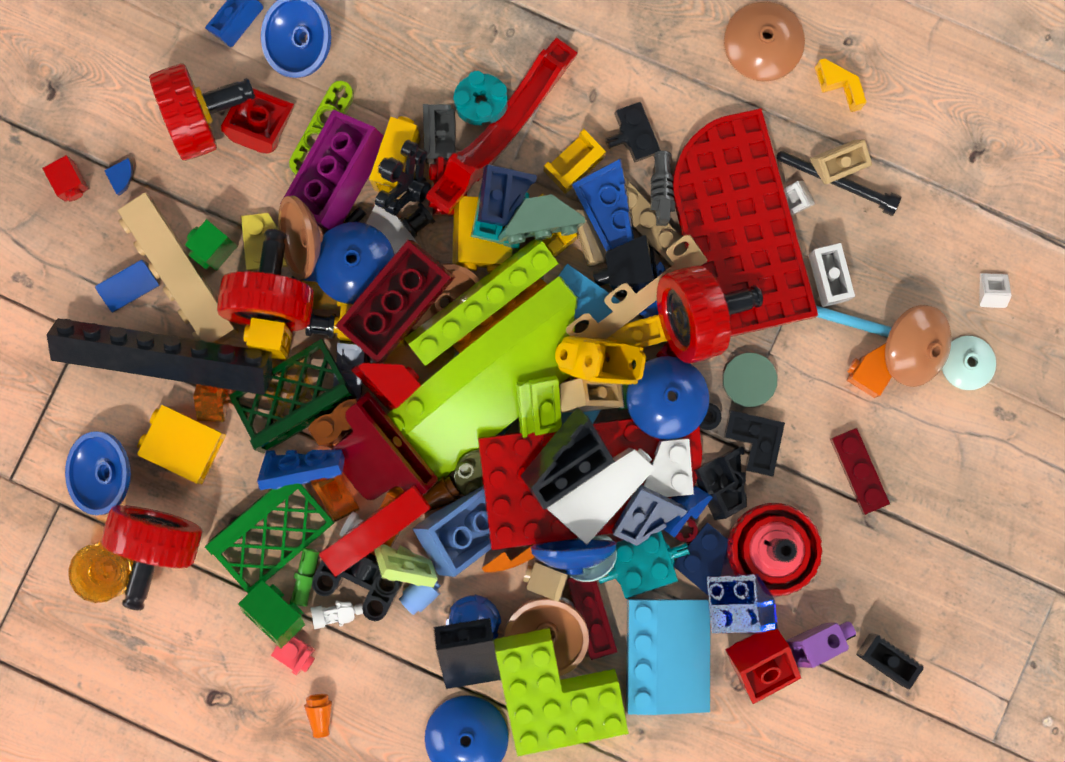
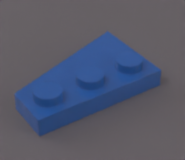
M622 159L572 184L606 252L634 240Z
M266 450L257 483L260 490L270 488L279 489L296 483L305 484L311 480L321 478H334L342 474L345 457L342 450H311L306 455H298L297 450H287L286 455H276L275 450Z

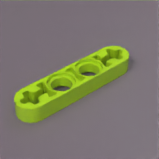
M334 82L325 94L290 158L289 166L295 175L299 169L296 162H302L306 157V153L302 151L303 148L308 152L311 150V147L308 145V139L314 134L319 135L325 125L321 122V115L326 111H333V109L346 115L354 99L353 90L347 82ZM345 89L347 97H341L337 105L341 108L339 111L333 106L337 100L335 92L336 90L341 92Z

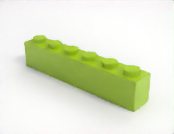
M534 238L405 337L404 340L426 366L559 263L543 241Z

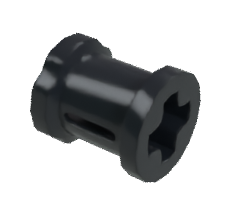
M421 202L417 205L418 208L407 217L399 219L413 238L417 237V232L426 225L436 222Z
M312 312L310 324L305 328L306 336L319 334L328 335L329 338L334 339L336 334L334 333L336 314L321 316L314 315Z

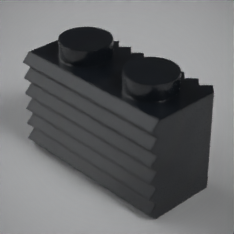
M874 633L867 636L856 653L865 662L907 689H911L924 669L923 665L915 661L914 658L904 654L895 645L890 644V642L881 638L880 635Z

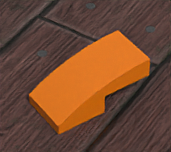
M531 546L512 560L504 551L483 566L482 569L485 573L519 566L534 558L531 553Z

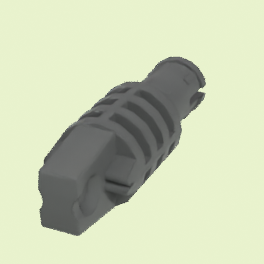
M657 151L654 153L655 174L651 177V210H655L656 225L667 226L670 221V212H675V199L672 190L671 153L668 151Z

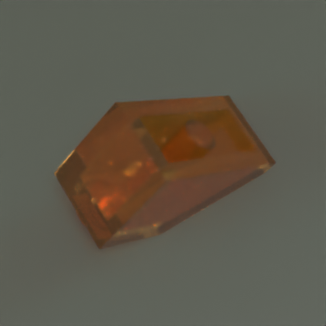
M196 384L193 398L197 421L225 422L230 402L228 396L230 395V389Z
M343 474L330 479L311 480L313 488L335 522L350 515L353 511L360 510Z

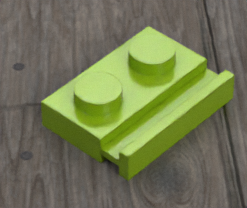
M554 375L528 380L525 383L516 382L520 433H522V437L526 438L528 434L533 432L535 436L557 432L562 426L558 378Z

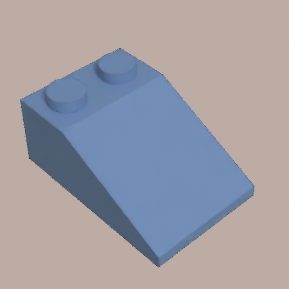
M483 486L434 512L412 528L427 556L432 561L438 575L455 577L491 550Z

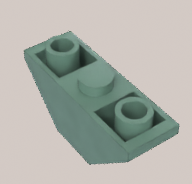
M552 194L526 198L517 207L513 217L498 236L499 242L509 241V244L512 245L522 243L528 237L535 236L536 240L550 238L552 233L561 232L562 236L575 234L578 232V228L586 223L585 217Z

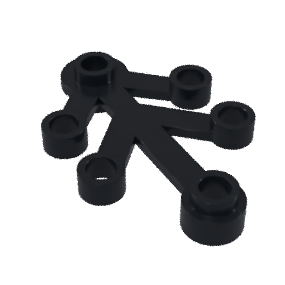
M406 140L401 148V155L407 157L405 172H403V162L393 157L389 159L384 158L378 167V173L381 174L383 179L391 183L396 181L399 183L389 193L381 190L375 199V205L385 209L386 212L394 216L410 201L422 203L431 189V184L423 177L427 151L419 148L417 143ZM407 191L402 197L397 199L401 194Z

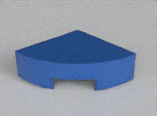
M129 158L104 170L118 196L128 189L132 179L133 165Z

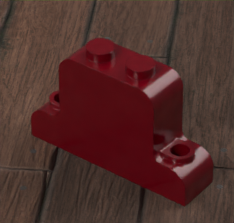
M369 392L361 396L347 409L345 417L353 430L345 435L331 450H342L345 457L342 472L365 499L375 500L395 486L406 491L415 485L423 495L434 485L438 477Z

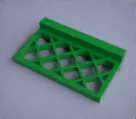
M296 483L279 489H270L208 541L205 548L219 560L242 588L249 593L262 580L266 582L335 522L302 484ZM297 489L305 497V508L288 507L289 496ZM285 500V507H277ZM308 501L315 509H308ZM272 510L284 511L283 526L267 525V517ZM288 511L304 512L303 528L287 527ZM307 513H319L326 522L318 529L306 528ZM264 518V525H256ZM251 528L263 529L262 545L246 544V532ZM266 529L283 531L282 546L265 545ZM286 531L303 532L302 543L297 547L285 546ZM306 532L313 533L307 539H305ZM242 537V543H235ZM229 547H242L241 563L229 562L222 553ZM245 548L262 549L260 564L244 563ZM265 549L281 550V561L276 565L264 564ZM285 550L291 551L287 556L284 557ZM234 567H240V574ZM244 567L260 568L259 579L251 586L243 578ZM263 568L270 569L267 573L263 575Z

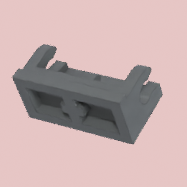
M423 104L424 150L427 151L425 162L426 164H434V160L437 157H444V160H448L455 153L454 108H451V105Z

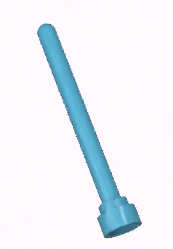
M816 306L818 318L888 337L892 327Z

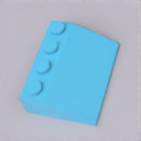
M627 599L626 711L628 715L710 712V600Z

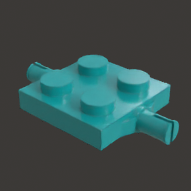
M662 530L651 534L647 540L638 546L625 540L616 542L617 559L615 565L605 575L606 577L598 580L602 584L616 579L621 585L625 599L679 582L674 569V559L690 554L689 550L686 549L688 546L685 543L670 548L665 542Z

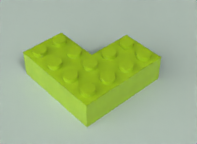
M550 628L494 639L495 652L517 757L629 734L615 669L560 680Z

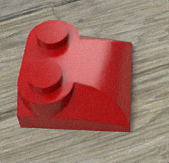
M252 88L255 99H248L242 104L231 107L221 124V131L234 143L260 153H271L278 147L279 137L294 109V104Z

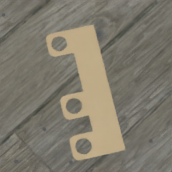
M690 235L683 236L666 251L674 265L638 293H635L627 283L620 285L604 299V302L613 311L599 323L590 314H583L566 328V332L574 337L606 340L657 300V286L663 275L686 267L701 266L708 260ZM688 242L689 247L683 254L678 256L673 254L674 248L679 243ZM620 290L627 291V296L623 301L616 304L612 303V296ZM579 321H589L588 327L583 332H573L574 326Z

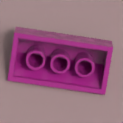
M333 109L284 197L296 196L303 201L315 217L317 225L324 230L329 231L343 224L372 172L384 135L375 127Z

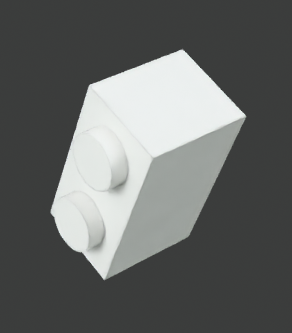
M841 243L814 249L808 256L822 307L846 302L854 298L855 294Z

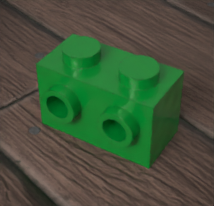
M207 219L200 227H195L190 231L187 236L188 241L185 243V246L191 250L188 255L206 270L211 266L216 271L238 247Z
M262 580L238 605L242 613L281 649L305 626L301 617L304 613L294 602L288 604L282 599L284 594L276 585L272 584L269 587Z

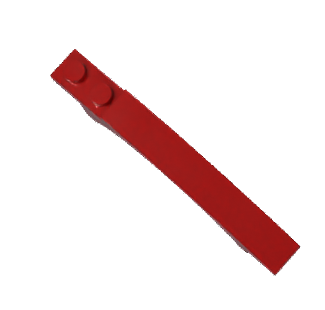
M557 37L546 50L543 49L519 87L509 99L505 114L498 121L490 123L468 147L458 153H453L449 157L444 174L427 193L426 199L449 214L475 182L480 181L483 176L484 166L493 165L571 65L578 52Z

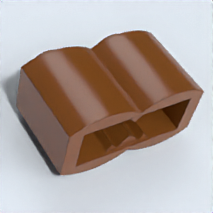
M356 399L342 402L334 409L332 414L320 416L310 424L308 430L318 446L328 447L334 445L343 438L346 432L353 430L346 420L345 413L357 401Z

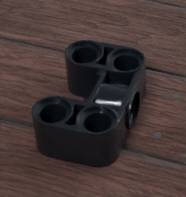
M371 553L336 577L322 560L312 581L314 591L321 596L333 594L344 578L369 590L363 603L362 611L364 616L371 621H379L385 617L403 584L402 581L396 580L394 587L385 585L376 556ZM322 575L331 577L333 586L324 585ZM377 600L381 602L383 611L374 610L371 606V601Z

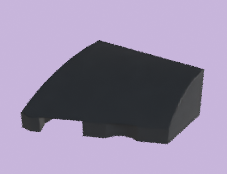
M742 446L694 470L699 488L713 497L708 503V507L714 520L727 519L747 507V494L744 491L746 474L741 472V455H745Z

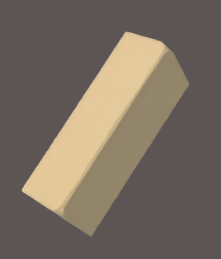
M865 139L850 141L810 158L812 165L824 184L831 183L872 165Z
M576 210L585 217L586 223L578 228L577 234L587 265L592 267L605 263L606 257L603 244L586 211Z

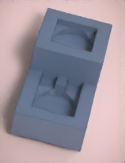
M339 340L337 343L336 363L347 384L353 389L357 397L355 399L358 400L362 394L363 382L351 370L355 366L365 363L366 353L354 342ZM335 374L333 387L339 384Z

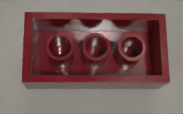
M407 240L335 327L376 363L384 362L455 279V276L414 240Z

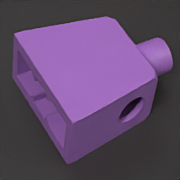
M849 621L838 625V623H824L786 640V642L790 646L797 667L814 668L849 649L847 640L855 637L856 631Z

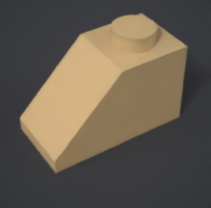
M580 378L559 384L561 412H574L577 407L582 412L623 407L620 384L592 382Z
M535 561L534 566L528 565L523 581L528 582L527 590L559 602L568 574H566L565 570Z

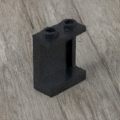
M490 618L434 627L436 652L446 689L501 680Z

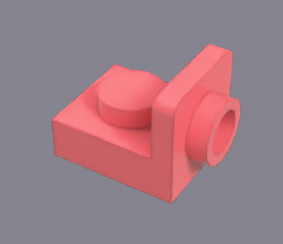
M294 636L281 649L276 646L271 656L292 669L293 674L298 675L301 671L306 673L314 662L315 658L311 655L315 649Z

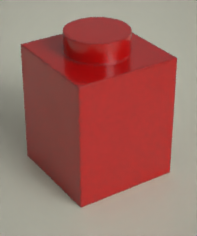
M67 155L42 168L57 197L65 202H72L81 198L83 192L89 189L77 165Z

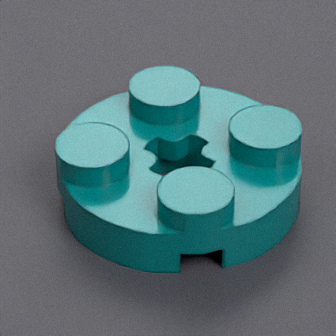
M480 71L471 72L468 77L464 78L457 85L454 91L453 100L456 111L463 121L471 125L479 126L489 121L494 123L505 114L508 107L507 88L503 82L493 75L483 74ZM483 95L487 101L476 103V97Z

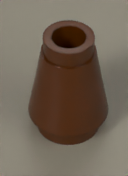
M452 476L442 477L423 495L431 506L427 512L458 500L457 497L462 495L457 489Z

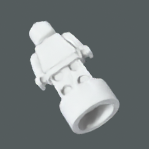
M336 600V606L328 608L322 607V605L311 607L314 629L326 627L325 625L339 622V626H343L344 623L353 621L354 614H363V604H355L353 607L350 601L340 602Z

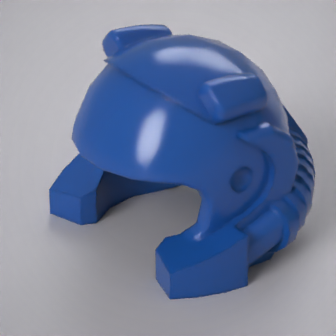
M476 594L459 599L451 606L449 619L447 618L446 625L490 618L493 639H497L499 635L497 632L500 624H502L501 616L496 606L488 598Z

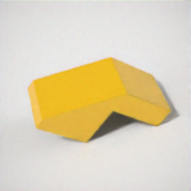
M825 58L818 61L815 71L822 93L843 87L850 112L861 110L867 102L859 77Z

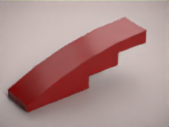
M413 485L346 532L343 537L323 549L319 556L336 577L427 512L431 506L417 487Z

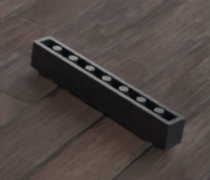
M57 318L46 334L50 359L56 362L265 395L273 379L272 354L269 351L249 349L229 344H218L203 340H193Z

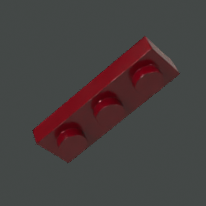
M854 428L831 438L830 441L862 514L866 515L889 505L888 497L858 429Z
M572 577L568 578L567 582L575 609L579 611L587 624L590 659L594 660L617 653L597 581L581 582Z

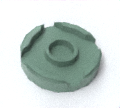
M743 353L734 357L726 365L722 374V386L733 403L742 407H756L766 403L774 395L777 388V373L774 365L766 357L757 353Z

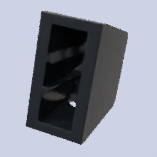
M646 235L608 250L605 253L607 267L593 271L595 283L598 286L610 284L613 291L620 285L627 283L635 293H638L658 277L653 246ZM620 290L615 294L619 297L627 296V291Z

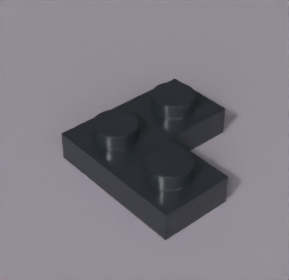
M731 410L724 438L751 444L745 471L774 477L785 423Z

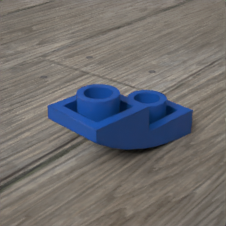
M695 485L693 487L694 494L673 496L671 498L686 506L688 511L683 517L678 515L666 523L667 527L663 530L674 538L690 516L697 519L713 498Z

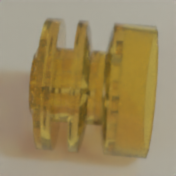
M101 541L89 544L78 550L71 559L68 569L69 583L74 592L86 601L93 603L110 601L125 593L134 560L110 552L102 546ZM112 565L113 571L107 572L106 566Z

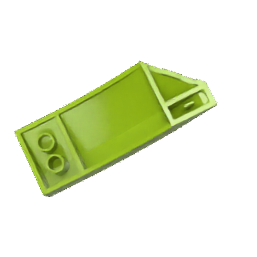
M558 276L494 325L423 383L397 409H393L387 414L438 477V481L442 477L446 478L451 474L463 456L479 449L478 438L496 436L519 418L516 382L525 383L528 380L555 375L559 380V384H561L571 376L559 370L555 359V352L558 345L562 343L563 338L570 336L566 332V328L575 320L578 297L561 276Z

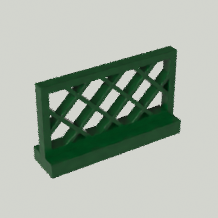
M323 339L318 340L272 368L273 379L279 380L275 396L266 393L265 395L256 394L252 409L250 410L243 408L238 399L249 392L235 391L228 395L251 438L249 441L253 449L263 454L266 453V450L273 449L309 427L318 417L332 413L342 402L357 398L353 389L347 384ZM319 349L324 354L321 367L309 364L312 353ZM294 364L302 366L298 381L286 379L288 368ZM308 368L320 371L316 386L304 383ZM326 372L335 374L339 384L331 389L322 388ZM284 382L297 385L293 400L280 397ZM302 386L315 389L312 400L308 403L298 402ZM261 396L273 399L269 414L257 411ZM279 401L291 403L288 415L283 418L275 416ZM255 416L267 417L265 429L256 433L253 427Z

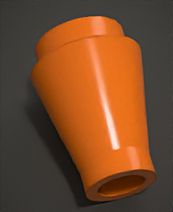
M315 694L306 698L304 708L314 738H323L330 735L329 725L332 701L329 700L327 694Z

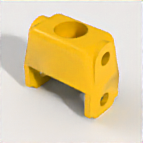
M566 336L556 348L555 359L560 371L580 379L601 383L638 384V380L643 377L646 355L643 353L642 347L598 338ZM608 353L610 355L609 362L606 361V356ZM633 360L636 361V367L634 370L632 368Z

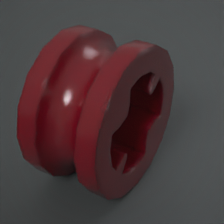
M691 518L687 520V526L692 527V533H687L689 537L683 538L682 533L679 532L675 539L681 542H690L695 539L698 532L695 521Z

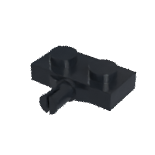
M641 101L615 111L614 115L619 124V134L605 138L609 149L624 144L630 151L634 163L654 156L655 152L661 151Z

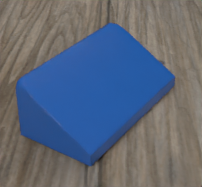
M227 0L206 25L205 29L227 46L233 47L264 7L258 0Z
M140 260L96 285L95 289L113 313L160 285L148 268L147 262Z

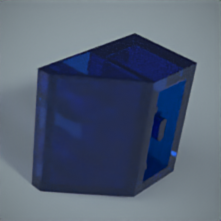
M758 574L706 577L712 633H754L778 629L775 599Z

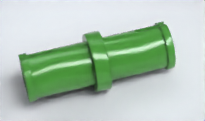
M303 548L298 572L294 573L296 581L290 603L294 602L298 606L307 607L320 551Z

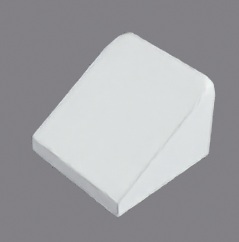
M803 180L796 181L784 188L791 216L815 205Z
M981 273L979 285L980 307L1006 308L1012 296L1008 274Z

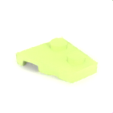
M383 543L374 550L382 578L434 587L438 580L431 560L414 554L401 545L398 550H395Z

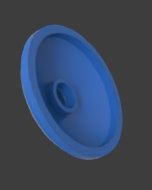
M277 0L269 8L262 23L261 45L264 56L270 66L279 74L291 78L309 76L322 66L331 46V26L324 9L315 0Z
M360 222L340 224L323 235L320 255L313 271L314 277L320 288L329 297L341 303L354 304L395 254L387 237L375 227ZM350 255L357 256V260L354 263H348L347 258Z
M663 356L645 363L643 377L638 380V384H628L626 403L632 420L643 432L654 438L673 440L692 433L702 423L709 407V391L704 377L691 363L683 362L677 357ZM669 391H673L676 394L675 401L668 399L667 394Z
M94 431L82 435L73 444L67 456L65 466L66 486L71 499L79 509L90 515H105L109 513L113 506L121 505L127 495L131 480L129 458L120 441L109 433Z
M581 539L539 543L531 546V553L536 559L550 567L566 569V574L569 575L583 574L584 568L600 564L616 550V542L602 539H592L588 544H585Z
M470 695L457 696L442 703L431 715L425 730L426 751L431 762H502L508 747V728L500 711L489 701ZM463 736H468L471 739V743L465 746L461 743L460 739Z

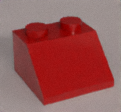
M361 363L351 370L388 410L397 409L422 386L417 381L420 377L410 366L405 368L399 364Z
M774 623L725 649L731 665L752 704L801 679L790 646Z

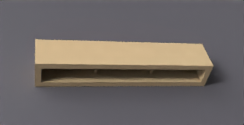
M143 193L118 209L117 211L122 217L118 220L127 234H133L137 240L133 243L142 257L146 255L151 262L148 268L156 279L161 277L166 286L162 288L171 302L176 300L181 309L177 312L185 324L191 323L195 330L192 333L194 339L222 344L239 333L233 322L219 316L217 312L218 299L153 199L148 194Z

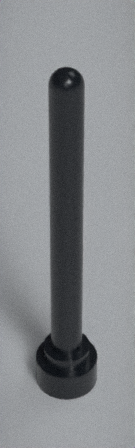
M784 151L777 153L778 161L821 179L812 163ZM844 177L830 183L878 204V208L883 209V213L892 217L902 196L892 192L891 194L885 193L883 195Z

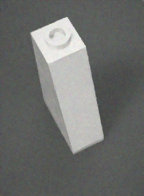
M628 448L613 457L615 461L613 464L547 509L585 544H588L654 471L655 468L650 464L652 458L639 448L636 451Z

